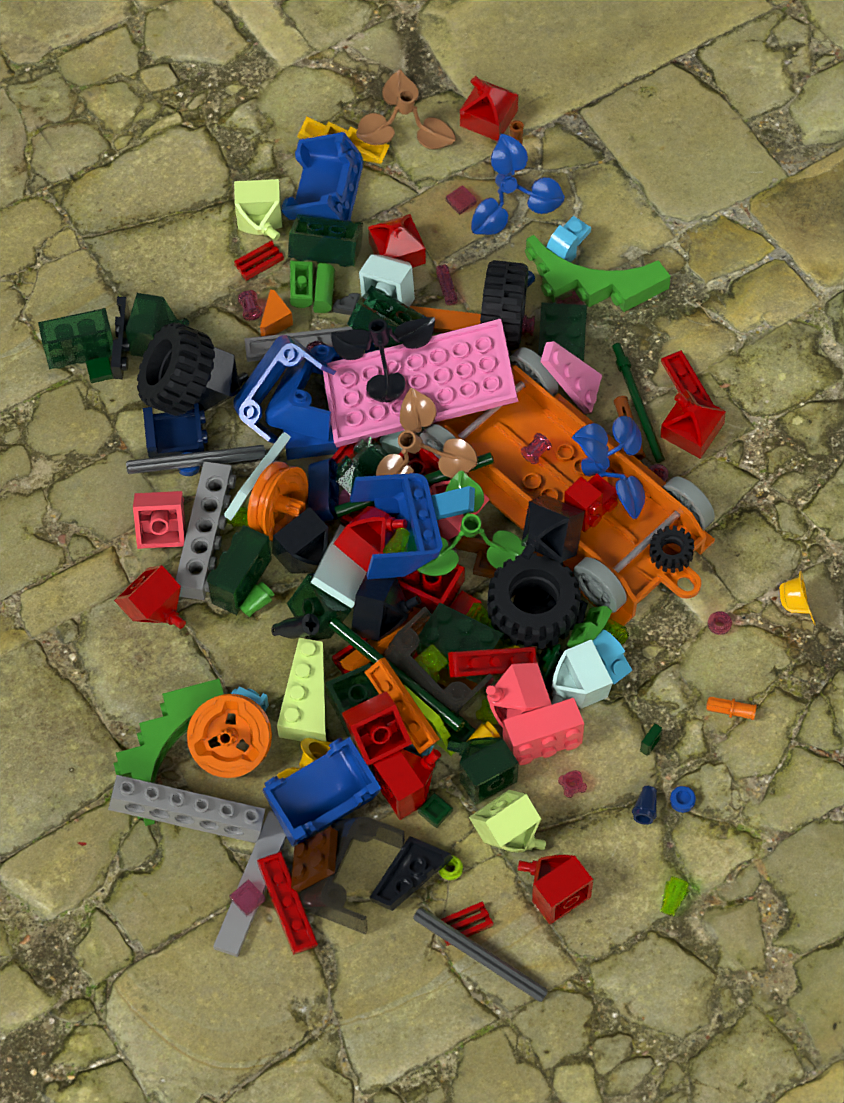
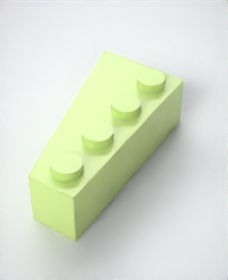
M299 638L277 723L279 738L296 741L312 738L327 742L323 642Z

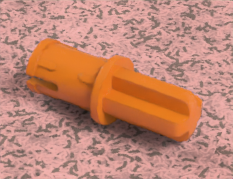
M709 697L706 709L711 712L727 714L730 718L737 716L754 720L757 705L737 702L734 698L731 701Z

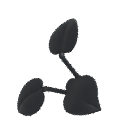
M428 317L407 321L400 324L394 333L391 327H387L385 320L375 319L369 323L368 332L361 329L331 332V341L336 353L346 360L361 358L364 351L370 349L372 342L379 347L384 375L372 377L367 382L366 390L372 399L387 403L399 398L404 392L406 384L402 374L388 373L384 346L388 344L390 336L397 343L403 342L406 348L414 349L425 346L432 338L435 318Z

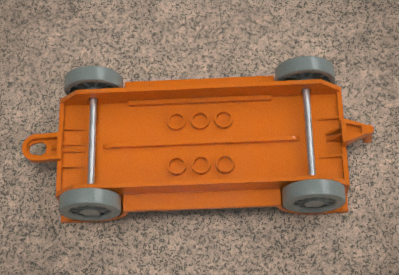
M519 348L510 356L519 402L432 423L420 434L425 445L442 452L444 443L453 438L462 439L469 443L477 456L491 452L495 463L468 472L467 475L478 483L483 493L490 499L489 502L523 531L529 501L547 495L564 502L565 491L582 476L585 480L589 481L593 477H588L583 473L581 462L584 458H587V455L580 445L572 439V436L580 428L594 422L562 395L557 393L558 382L540 362L542 357L528 348ZM608 435L606 446H608V451L617 447L619 443ZM623 448L608 456L610 466L606 472L624 474L626 478L634 476L641 482L645 491V503L639 516L633 520L618 497V504L615 509L610 513L607 511L596 527H590L586 532L581 530L577 555L563 561V566H568L573 571V577H577L581 594L594 607L607 606L612 612L609 620L620 629L635 616L637 604L661 582L677 596L685 599L695 597L701 589L699 575L689 566L687 568L683 566V571L680 572L678 568H675V573H671V569L668 568L667 572L662 571L663 566L658 569L655 567L656 562L652 563L650 542L653 534H657L658 529L661 528L664 532L665 526H669L670 530H673V526H677V531H680L681 527L684 528L685 534L689 532L691 539L693 538L694 551L700 555L715 542V539L705 531L715 519L714 509L705 494L695 484L682 477H673L666 483L635 456L627 455ZM602 477L615 488L616 482L620 480V478ZM666 544L662 548L669 555H676L681 552V548L677 544ZM681 578H688L694 585V589L685 591L678 586L677 582Z

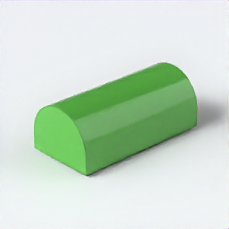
M290 260V304L296 308L309 307L313 303V262Z
M319 263L317 267L314 313H327L332 309L335 268L330 264Z

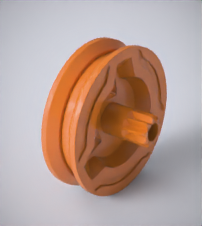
M276 461L267 466L260 474L253 487L247 511L248 526L253 535L260 538L266 537L269 541L273 542L274 534L306 510L308 479L303 469L297 466L289 467L284 462Z
M223 694L206 701L195 711L189 722L187 742L193 759L203 770L218 777L235 778L249 773L265 759L272 742V728L267 714L255 701L239 694ZM229 713L236 715V724L226 723ZM217 736V742H220L221 745L212 748L209 740ZM241 739L249 745L246 751L237 747Z

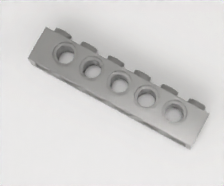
M212 462L203 463L175 579L181 586L179 597L205 600L206 592L211 591L212 578H210L211 571H215L217 565L215 553L216 550L221 548V529L224 530L226 527L227 518L224 516V513L231 504L230 489H234L236 484V475H233L231 465ZM215 488H220L218 491H212ZM211 508L216 509L215 511H212V512H208V511H207L208 509H211ZM204 529H211L209 532H202ZM199 550H206L204 553H197ZM196 570L201 571L199 574H192Z
M116 775L108 808L111 811L252 843L257 842L265 812L264 808Z

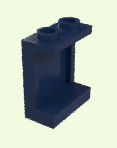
M199 403L194 404V409L177 416L168 413L153 414L152 407L143 408L146 447L149 458L178 455L185 452H204V444L208 443L207 430H202V424L206 423L204 410L199 408Z

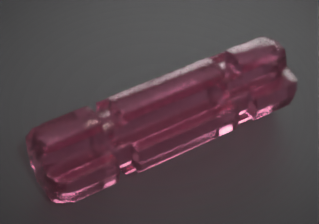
M446 264L439 265L436 268V273L442 293L445 296V303L449 306L455 305L457 303V294L454 291L455 288L449 274V268Z

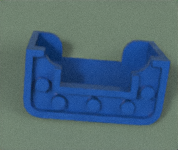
M345 132L299 140L297 150L295 151V158L303 167L296 199L293 197L285 198L281 211L291 220L334 226L348 225L351 220L363 169V158L360 151Z
M350 737L344 741L342 738L329 744L330 750L327 754L287 778L279 779L275 776L264 783L266 787L262 791L292 847L309 839L378 796L381 787Z

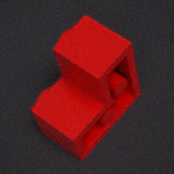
M595 474L589 481L581 476L564 493V503L585 511L582 525L583 532H586L590 527H596L601 521L602 516L607 511L609 513L612 512L618 504L616 488L598 474Z

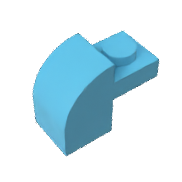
M572 216L563 227L561 225L558 226L546 248L558 257L572 262L576 258L577 246L591 233V227L575 216Z
M602 629L593 640V643L613 684H616L633 670L623 655L625 650L612 634Z

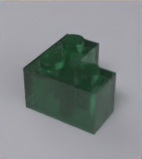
M368 437L366 440L361 439L354 446L353 449L355 451L349 457L345 455L337 464L336 482L350 495L355 477L375 476L380 461L389 455L371 437Z

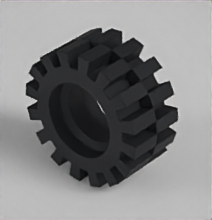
M665 526L664 532L660 528L657 530V534H653L650 542V557L652 563L656 562L655 567L659 569L663 566L662 571L667 572L669 568L671 573H675V568H678L679 572L683 571V566L687 568L689 563L692 562L694 540L693 538L691 539L689 532L685 534L684 528L681 527L680 531H677V526H673V530H670L669 526ZM666 544H677L680 546L681 552L676 555H669L662 548Z

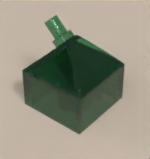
M136 293L126 328L131 355L143 357L144 352L149 347V342L154 339V335L161 331L163 326L174 322L189 326V320L187 318L177 319L164 297Z
M310 573L291 596L287 605L294 617L314 614L318 618L320 623L318 633L306 636V639H330L335 633L329 628L330 622L336 617L343 622L352 611V608L313 585L311 580L315 573Z
M484 737L470 739L467 742L462 741V743L449 740L447 750L457 752L459 756H462L460 759V783L474 805L518 782V761L504 739Z

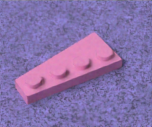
M546 342L540 362L583 414L592 413L597 400L602 374L556 342Z

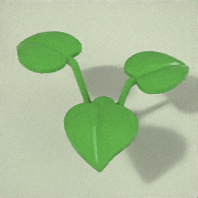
M459 471L450 480L445 492L467 486L475 488L474 511L463 514L464 517L460 526L461 531L450 545L441 537L442 549L440 555L417 569L422 574L441 576L450 573L459 561L458 554L452 549L463 536L474 537L480 534L486 544L490 546L487 550V559L496 569L498 567L503 568V563L508 559L514 561L515 556L521 555L525 547L521 546L522 540L509 531H497L493 535L492 542L488 539L484 529L480 528V518L475 514H470L477 512L484 503L483 490L464 471Z

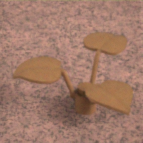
M401 69L388 79L383 88L382 95L385 102L389 105H396L390 119L386 121L385 117L380 114H368L360 120L356 132L357 138L367 144H386L394 137L395 131L390 124H392L397 113L400 112L403 115H407L413 112L417 126L420 128L417 132V139L425 148L440 149L454 143L456 140L453 131L448 125L437 118H426L423 124H421L417 107L414 106V102L418 98V89Z
M410 388L400 410V423L405 431L400 433L398 437V444L403 448L401 453L404 454L405 460L398 454L385 456L377 467L376 476L414 473L413 468L407 465L410 461L408 453H417L421 448L442 456L438 466L442 474L449 478H453L459 471H464L467 474L476 467L478 458L473 447L462 439L453 438L447 440L444 443L443 452L423 443L417 433L422 431V427H428L434 422L437 409L429 397L414 388Z

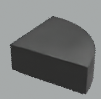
M351 293L349 296L338 299L332 307L333 312L355 316L360 301V294Z

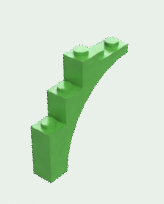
M535 235L526 239L525 254L530 261L533 260L536 264L538 273L542 277L541 290L546 297L549 296L553 303L576 292L579 300L584 301L588 308L611 297L613 303L616 306L619 305L622 311L625 312L669 289L671 276L659 260L628 270L605 271L589 269L558 257L547 249Z
M220 679L163 693L164 703H160L163 717L139 723L141 732L137 733L140 746L116 753L118 762L113 763L116 775L155 783L158 770L166 754L176 741L188 731L189 722L195 711L206 701L224 694ZM143 818L145 826L155 824V820Z

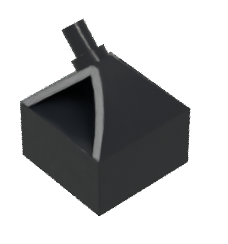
M216 347L213 349L215 358L213 359L214 368L211 371L212 376L210 382L208 381L206 385V391L202 393L201 399L198 402L199 408L204 411L212 409L235 396L240 391L242 383L249 378L246 372L238 375L235 355Z
M547 495L529 501L521 546L525 547L521 556L529 560L535 551L558 562H563L576 556L585 511Z
M309 507L273 535L272 554L290 573L298 574L316 571L327 550L329 527Z
M365 575L355 596L351 630L362 638L380 641L404 623L410 612L413 611V608L422 603L421 598L418 595L410 599L405 598L397 577L367 580Z

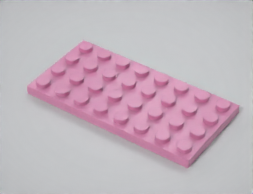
M501 319L432 336L428 344L420 348L410 349L404 347L403 344L385 348L388 373L402 374L406 384L402 395L391 402L382 403L376 401L368 395L366 390L367 382L372 377L384 375L380 350L365 353L361 358L355 360L342 359L327 363L336 371L334 375L323 371L336 447L404 431L405 429L400 423V410L410 388H414L434 402L437 413L433 423L519 402Z

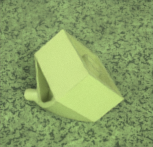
M279 179L234 181L238 229L250 234H263L264 236L271 237L274 241L278 240L280 233L276 229L282 227Z
M508 790L469 817L483 842L491 846L517 853L532 850L533 848L544 850L546 847L545 840L534 837L541 818L525 793Z

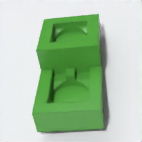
M607 606L590 608L585 622L575 624L567 645L571 648L591 639L593 641L606 625L612 610Z

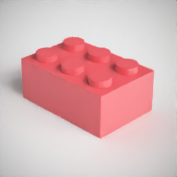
M574 698L503 720V742L512 766L517 764L526 765L531 763L533 759L542 756L543 758H548L564 749L573 750L583 742L584 721Z

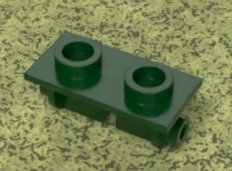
M560 644L545 648L539 657L538 666L548 693L552 691L551 686L554 677L551 671L555 673L558 662L564 651L559 650Z

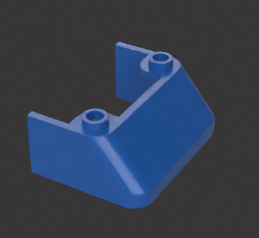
M287 335L279 336L274 341L233 401L234 409L240 419L265 440L273 444L278 440V437L258 422L262 416L260 404L287 367L297 366L305 357L319 369L332 375L336 373L334 369L294 338Z
M317 345L309 350L326 364L343 359L331 346ZM304 357L297 366L287 367L265 411V421L272 427L329 441L331 411L310 406L312 397L307 391H304L312 372L323 375V370Z
M410 473L355 477L350 496L351 503L374 501L375 508L388 513L390 516H396L397 519L407 520V528L399 529L404 552L372 554L366 575L367 580L405 577L440 555L442 549L441 535L429 484L423 475Z

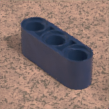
M329 458L309 464L308 508L310 507L324 523L338 519L335 511V506L339 505V468L334 458Z

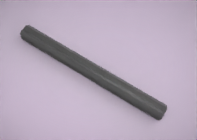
M264 445L128 460L126 461V469L128 474L203 466L204 462L221 464L263 459L266 453Z
M420 907L414 914L413 919L537 1001L542 1002L546 997L548 990L427 910Z

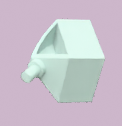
M371 254L359 271L362 304L404 316L415 299L412 265L409 262L392 257Z
M592 639L564 651L552 680L553 699L551 704L574 698L577 706L582 709L608 698L613 682Z

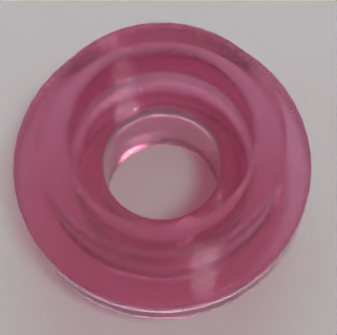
M717 611L710 615L707 624L712 633L724 635L730 631L732 620L727 613ZM721 622L724 626H717L715 623Z

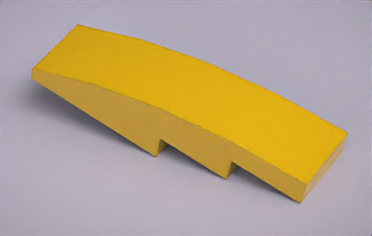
M306 116L298 133V138L306 139L345 132L360 151L363 161L382 163L390 145L367 144L357 138V129L351 126L349 130H346L329 121L327 125H324Z

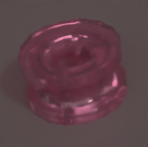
M524 314L522 335L529 333L530 336H533L535 315L528 317Z

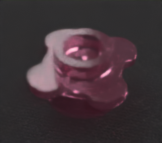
M577 770L568 772L558 778V783L564 789V796L568 798L573 797L578 792L584 793L587 790V785L583 783L581 772Z

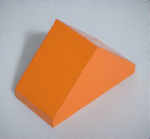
M270 290L260 325L261 337L276 335L293 325L292 312L275 290Z

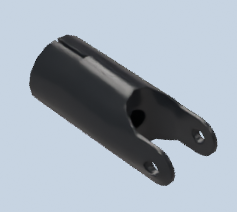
M305 614L287 618L280 623L274 624L271 632L273 636L280 635L289 639H296L315 635L319 631L320 623L314 614Z

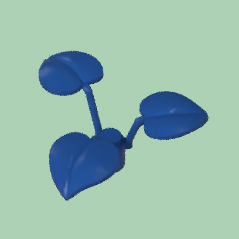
M500 134L498 143L491 155V165L499 173L496 176L495 183L499 187L497 192L499 193L500 202L498 204L494 198H487L477 206L471 222V231L474 234L492 235L499 233L505 228L508 222V213L504 208H501L504 205L503 193H512L519 189L531 195L527 205L533 212L538 214L550 213L556 210L564 201L565 196L560 185L552 178L542 177L536 180L532 185V191L517 184V180L512 175L515 174V170L525 168L528 155L524 146L509 135Z
M618 417L614 421L612 429L615 440L620 444L608 451L609 448L606 446L608 435L602 426L592 423L580 428L572 436V439L580 445L587 455V458H584L581 462L583 473L588 477L599 474L601 477L620 478L616 482L617 495L633 520L636 519L645 503V491L641 482L634 476L626 478L624 474L606 472V470L610 466L608 456L622 448L629 456L636 454L640 450L642 436L638 425L630 417Z

